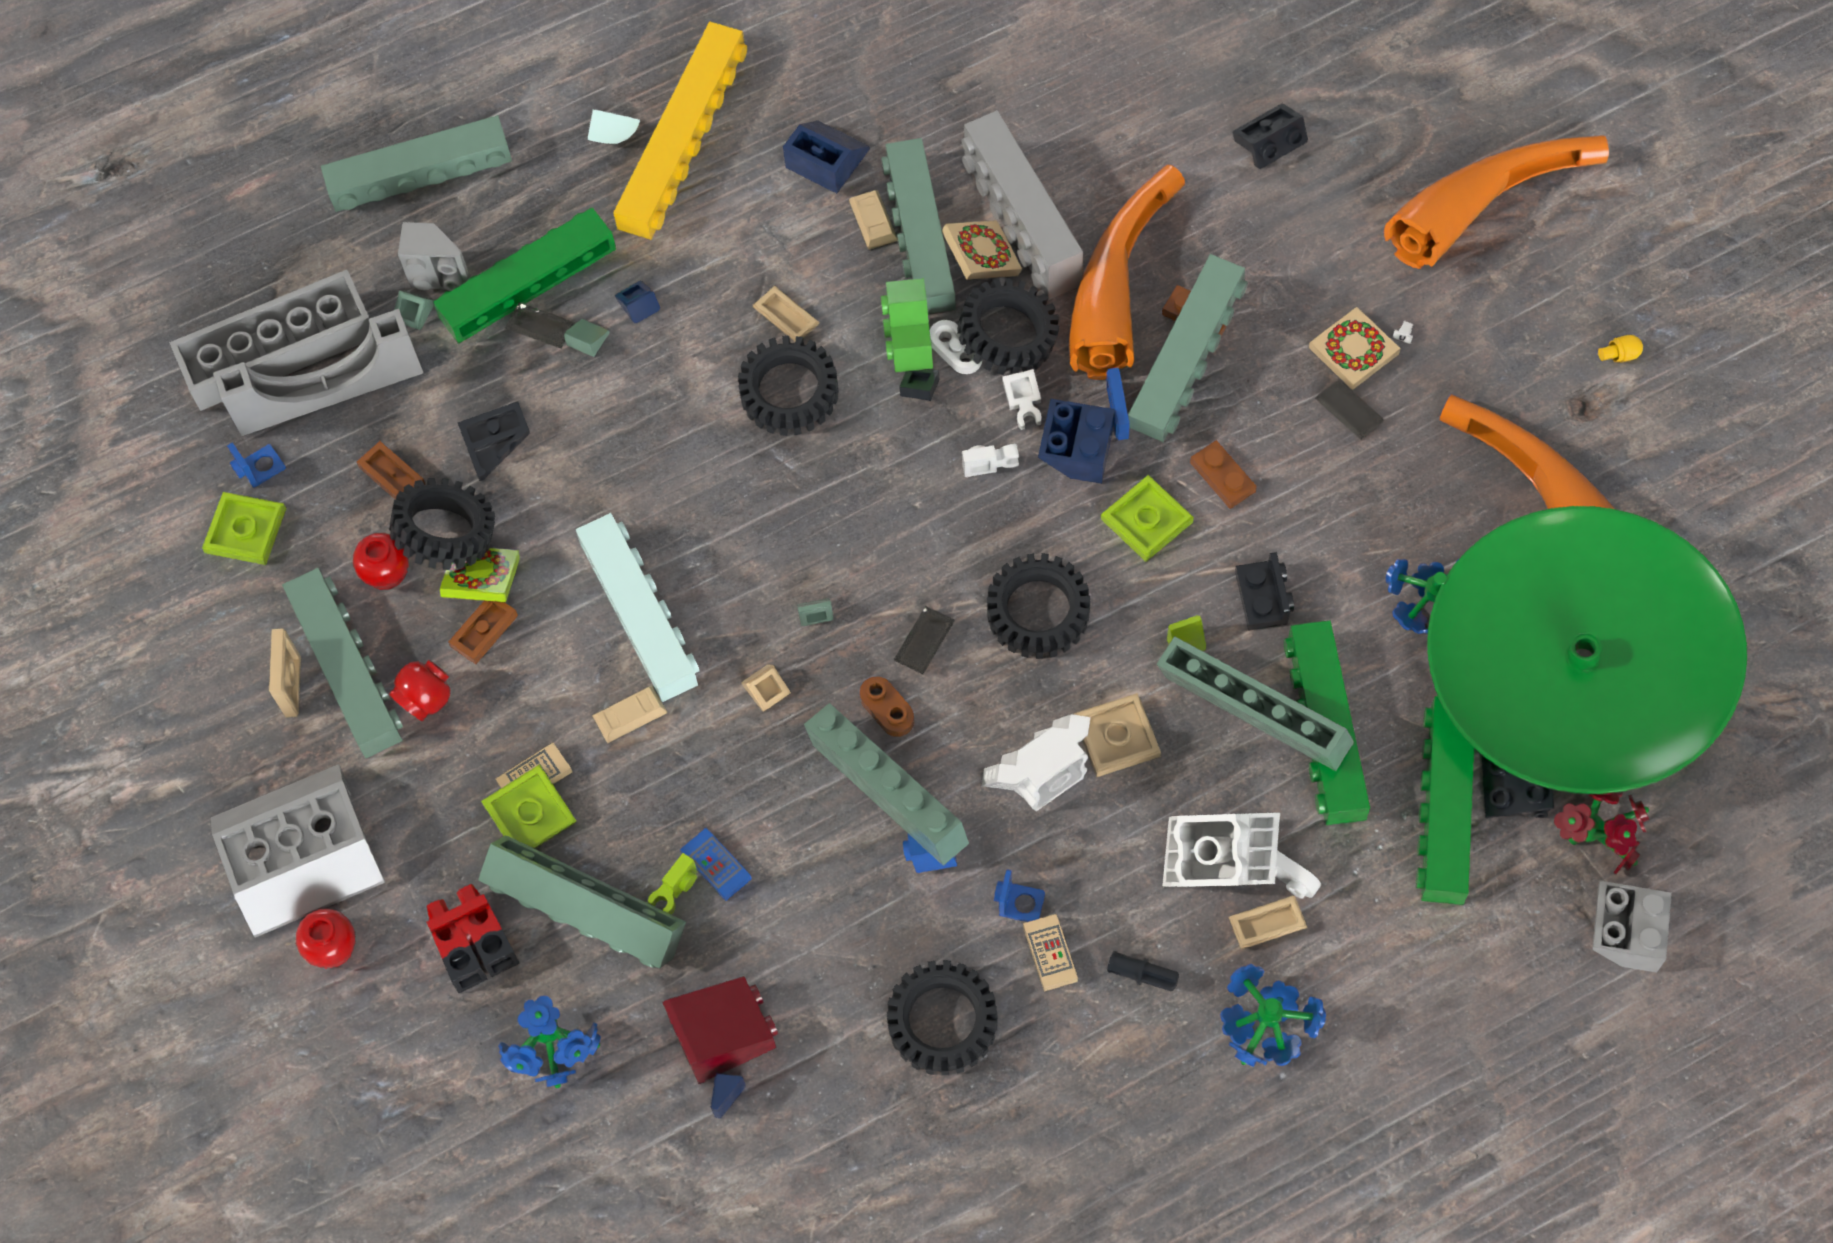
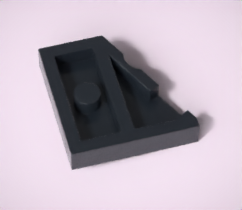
M518 401L458 422L479 481L484 480L530 434Z

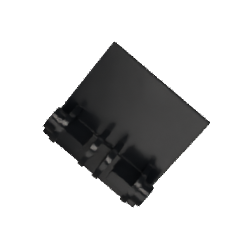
M1482 755L1486 819L1534 812V817L1536 818L1548 817V811L1554 809L1553 789L1516 777Z

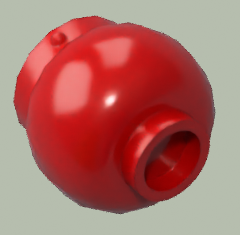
M373 533L358 543L353 553V567L357 576L365 584L380 590H390L397 587L404 580L408 573L409 559L403 555L404 548L398 550L395 547V540H391L390 534Z
M428 660L426 664L414 661L405 665L399 671L395 678V687L389 695L411 715L420 721H424L429 714L437 713L448 702L451 688L446 681L450 676L431 660Z
M330 908L318 909L308 914L300 922L296 931V946L300 956L310 965L325 969L344 964L350 958L356 942V932L350 919L340 911Z

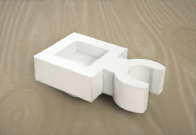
M1034 370L1003 376L1002 381L1010 410L1019 408L1017 414L1019 428L1021 430L1025 429L1023 419L1028 415L1035 418L1037 426L1041 425V413L1039 409L1033 406L1034 404L1041 403Z
M1010 444L996 450L994 445L988 447L978 445L971 447L969 450L962 451L965 477L997 472V467L1011 468L1018 466L1019 454L1017 445Z

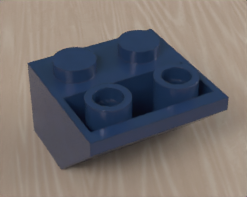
M818 120L799 124L783 145L785 168L836 194L870 150L868 145Z
M1050 399L1038 458L1070 479L1102 484L1114 428L1115 409Z

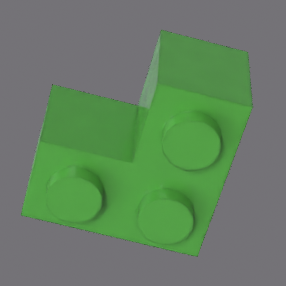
M924 278L886 282L887 295L881 296L883 315L889 314V319H883L885 338H891V341H885L887 360H894L895 372L933 369Z

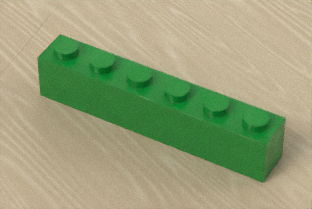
M593 207L585 212H580L560 227L549 230L543 237L533 243L524 245L513 255L497 261L491 268L481 274L470 277L464 284L454 290L443 293L439 299L433 302L438 317L456 342L460 344L615 251L616 246L613 234Z
M1331 620L1291 625L1288 638H1284V651L1286 658H1292L1294 669H1290L1291 686L1293 689H1298L1300 697L1296 702L1346 728L1354 741L1336 771L1313 758V762H1309L1311 782H1317L1319 794H1315L1318 815H1324L1326 826L1365 821L1370 811V804Z
M1434 696L1431 707H1425L1423 727L1429 728V739H1424L1422 745V759H1427L1428 762L1427 771L1422 770L1420 790L1426 791V803L1421 802L1419 809V823H1424L1425 827L1424 835H1419L1417 855L1423 856V868H1417L1416 888L1422 889L1421 901L1464 905L1469 894L1474 747L1453 725L1443 709L1438 696Z

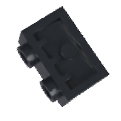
M1283 103L1232 131L1234 141L1252 153L1254 165L1258 169L1267 166L1308 142L1304 117Z
M1277 552L1270 553L1268 561L1237 565L1235 567V575L1248 631L1287 625L1290 612L1294 611V600L1292 593L1286 592L1284 582H1287V570L1284 562L1279 563Z

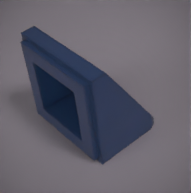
M642 280L615 295L619 304L634 323H638L660 310V305L653 290Z
M717 1074L715 1076L711 1110L715 1118L721 1119L744 1090L746 1084L742 1076Z

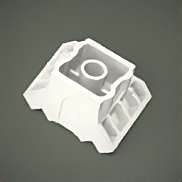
M1071 714L1053 720L1052 727L1035 732L1034 739L1017 751L1002 755L1001 764L984 768L981 786L1014 790L1028 802L1032 809L1038 811L1084 778L1087 772L1084 763L1087 761L1088 756L1078 743L1088 735L1091 717Z
M1280 813L1170 816L1162 886L1275 884Z

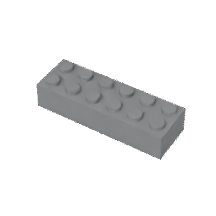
M998 110L964 124V138L961 139L965 151V156L962 157L963 165L969 174H974L976 186L981 196H987L990 201L989 206L996 220L1000 219L1003 223L1004 234L1008 242L1015 243L1021 264L1024 267L1028 266L1031 270V277L1035 287L1038 288V291L1042 290L1048 297V300L1079 287L1082 280L1083 251Z
M344 270L169 343L188 389L200 411L223 402L213 372L244 362L251 370L268 376H286L362 344L369 331L368 319L370 318L348 270Z

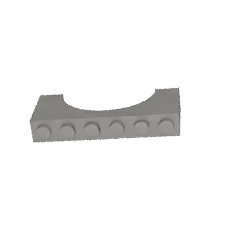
M396 309L368 319V334L354 352L333 365L311 373L284 377L268 376L251 370L244 362L213 372L220 397L240 435L244 436L423 374L400 310Z

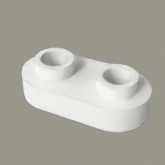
M941 320L933 324L930 328L932 348L958 373L971 374L976 372L980 368L982 361L976 364L973 361L975 352L970 355L965 353L966 344H960V334L957 333L958 325L950 320ZM943 338L950 339V341L948 342H942L940 340ZM964 358L971 359L970 362H962L961 360Z
M1277 850L1275 877L1287 884L1286 888L1296 897L1301 899L1305 896L1312 898L1321 887L1320 881L1311 872Z

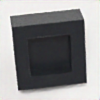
M939 370L906 371L899 386L900 396L931 401L940 380Z

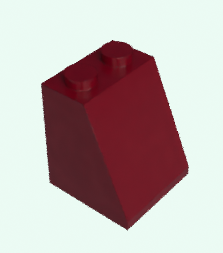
M745 976L662 1002L698 1084L776 1048L773 1038L778 1035L776 1026L770 1015L763 1017L759 1005L764 1004L756 984L749 987Z

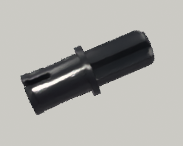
M1117 951L1112 952L1107 967L1108 973L1135 980L1137 985L1146 983L1170 992L1174 991L1179 980V973L1177 971L1149 963L1148 958L1140 960Z

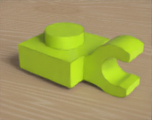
M682 853L663 877V884L660 888L649 896L648 904L655 907L657 902L664 900L667 902V906L663 911L672 915L676 908L674 897L677 899L682 891L687 892L697 879V868L694 860Z

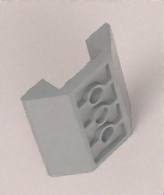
M339 764L211 817L212 836L236 901L255 938L301 919L318 909L327 908L385 883L375 854L367 842L351 801V792ZM328 818L331 820V826L327 831L323 833L314 831V826L320 819ZM254 847H266L265 855L261 859H249V853Z

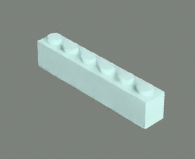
M609 513L575 529L580 545L661 702L698 686L695 673L700 670L692 653L688 655L684 653L681 647L685 645L684 638L677 626L671 628L667 619L672 617L664 600L658 602L653 594L658 590L651 575H643L640 567L644 563L636 547L630 550L626 542L630 539V536L623 522L616 523L613 515Z

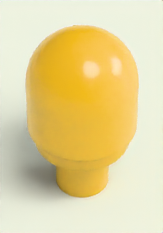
M1635 335L1617 337L1611 340L1607 347L1599 348L1598 356L1601 361L1612 359L1614 362L1622 363L1634 360L1641 355L1643 343Z

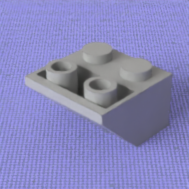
M403 222L398 256L410 288L429 290L431 288L447 289L452 291L470 278L461 250L434 223Z
M1599 881L1592 950L1621 967L1657 973L1666 961L1672 893Z

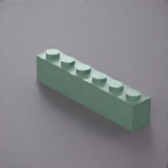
M496 115L321 165V170L334 210L338 212L350 210L369 202L381 201L400 193H409L428 185L440 184L456 177L468 176L487 168L499 167L505 163L512 162V158L499 116Z
M922 138L885 144L886 156L881 157L884 176L890 175L891 182H886L889 201L895 200L896 207L891 209L894 226H900L901 233L897 234L899 251L906 252L907 259L902 260L905 279L924 278L928 314L956 310L955 291Z
M1212 254L1209 255L1128 414L1129 428L1161 442H1164L1168 433L1173 434L1180 421L1178 413L1182 405L1188 406L1193 396L1194 389L1191 387L1195 379L1200 380L1204 375L1208 364L1205 359L1209 351L1214 353L1219 345L1221 335L1218 333L1222 325H1229L1235 310L1232 306L1236 298L1241 299L1246 291L1248 282L1245 281L1244 267Z
M316 568L282 584L365 758H369L402 742L403 740L398 729L402 728L403 725L395 709L388 711L384 703L389 701L390 698L382 682L375 684L372 675L376 674L377 671L369 655L362 657L359 648L364 647V644L356 628L350 631L346 624L351 618L344 603L336 604L333 596L339 593L331 577L329 576L324 579L319 568Z
M1175 636L1156 664L1166 679L1334 771L1337 770L1354 743L1346 728Z
M829 703L804 724L813 746L943 866L969 844L962 822L833 705Z
M507 835L490 844L478 879L489 885L492 891L514 897L524 907L538 909L549 914V918L553 921L567 923L579 929V932L586 937L598 938L608 943L609 947L617 952H627L639 958V961L648 967L661 968L674 958L686 925V921Z

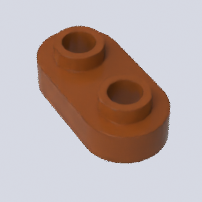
M871 677L865 680L860 687V700L863 707L887 734L894 737L908 734L914 726V712L911 706L887 679ZM876 688L882 690L880 695H872L870 692ZM897 712L903 715V717L898 720H895L891 717L892 714Z

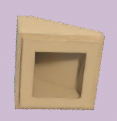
M766 665L741 682L763 712L791 693L774 665Z

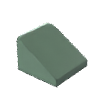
M399 290L394 310H400L406 326L421 330L434 306L433 302L435 300L409 291Z
M581 319L565 332L564 337L567 346L594 357L610 332L607 329Z
M829 598L797 604L801 626L833 620L832 605Z

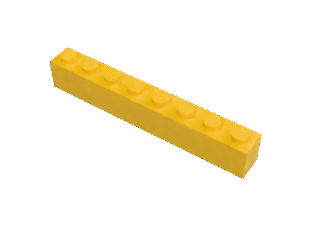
M709 21L613 212L617 230L652 240L656 230L662 228L665 220V211L668 205L674 203L680 181H684L687 177L692 156H697L701 146V138L704 132H709L715 110L720 109L722 106L727 85H732L736 75V67L746 57L747 45L744 44L743 31Z

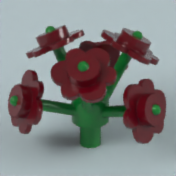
M1623 792L1589 794L1594 799L1591 808L1586 804H1578L1577 806L1571 803L1566 804L1563 812L1558 813L1554 818V824L1557 828L1561 829L1560 836L1563 839L1569 840L1572 845H1577L1583 841L1591 843L1598 840L1623 858L1622 862L1613 872L1615 875L1622 867L1629 870L1632 865L1636 866L1638 864L1637 859L1641 854L1635 851V849L1641 842L1637 841L1635 837L1637 824L1632 819L1637 818L1643 833L1646 832L1644 821L1650 820L1647 814L1649 808L1644 806L1642 800L1635 802L1632 794L1628 795L1633 811L1618 814L1606 821L1598 815L1602 801L1604 800L1609 804L1616 805Z

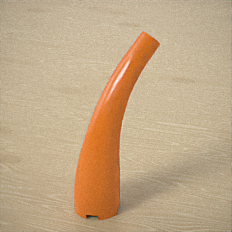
M1601 135L1538 142L1506 150L1470 164L1423 189L1403 205L1386 223L1384 228L1385 241L1391 239L1393 245L1397 248L1394 255L1406 265L1421 269L1423 265H1430L1432 267L1476 217L1505 190L1547 172L1606 163L1609 156L1607 138Z
M1172 165L1164 166L1138 189L1120 209L1100 237L1084 270L1072 313L1069 351L1072 369L1075 372L1078 369L1087 372L1088 379L1106 380V371L1108 369L1119 368L1120 370L1126 366L1131 368L1134 364L1128 259L1139 234L1147 222L1162 205L1166 204L1185 185L1183 175Z
M1450 395L1442 410L1439 421L1480 439L1508 458L1533 483L1548 509L1568 506H1595L1615 509L1582 473L1535 435L1493 411L1455 395Z

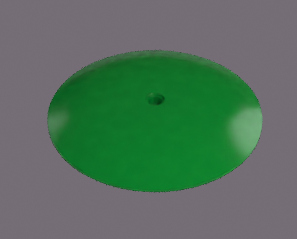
M1568 506L1537 511L1513 519L1479 539L1461 556L1448 573L1447 582L1441 585L1435 598L1427 634V655L1434 688L1443 709L1457 730L1480 754L1514 776L1539 786L1572 793L1605 794L1637 789L1661 781L1695 761L1714 743L1733 716L1741 697L1747 668V640L1738 605L1728 585L1708 559L1688 541L1670 529L1636 514L1595 506ZM1586 649L1592 653V656L1583 657L1576 651Z

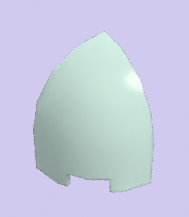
M593 109L587 140L605 144L620 143L629 139L637 131L640 119Z

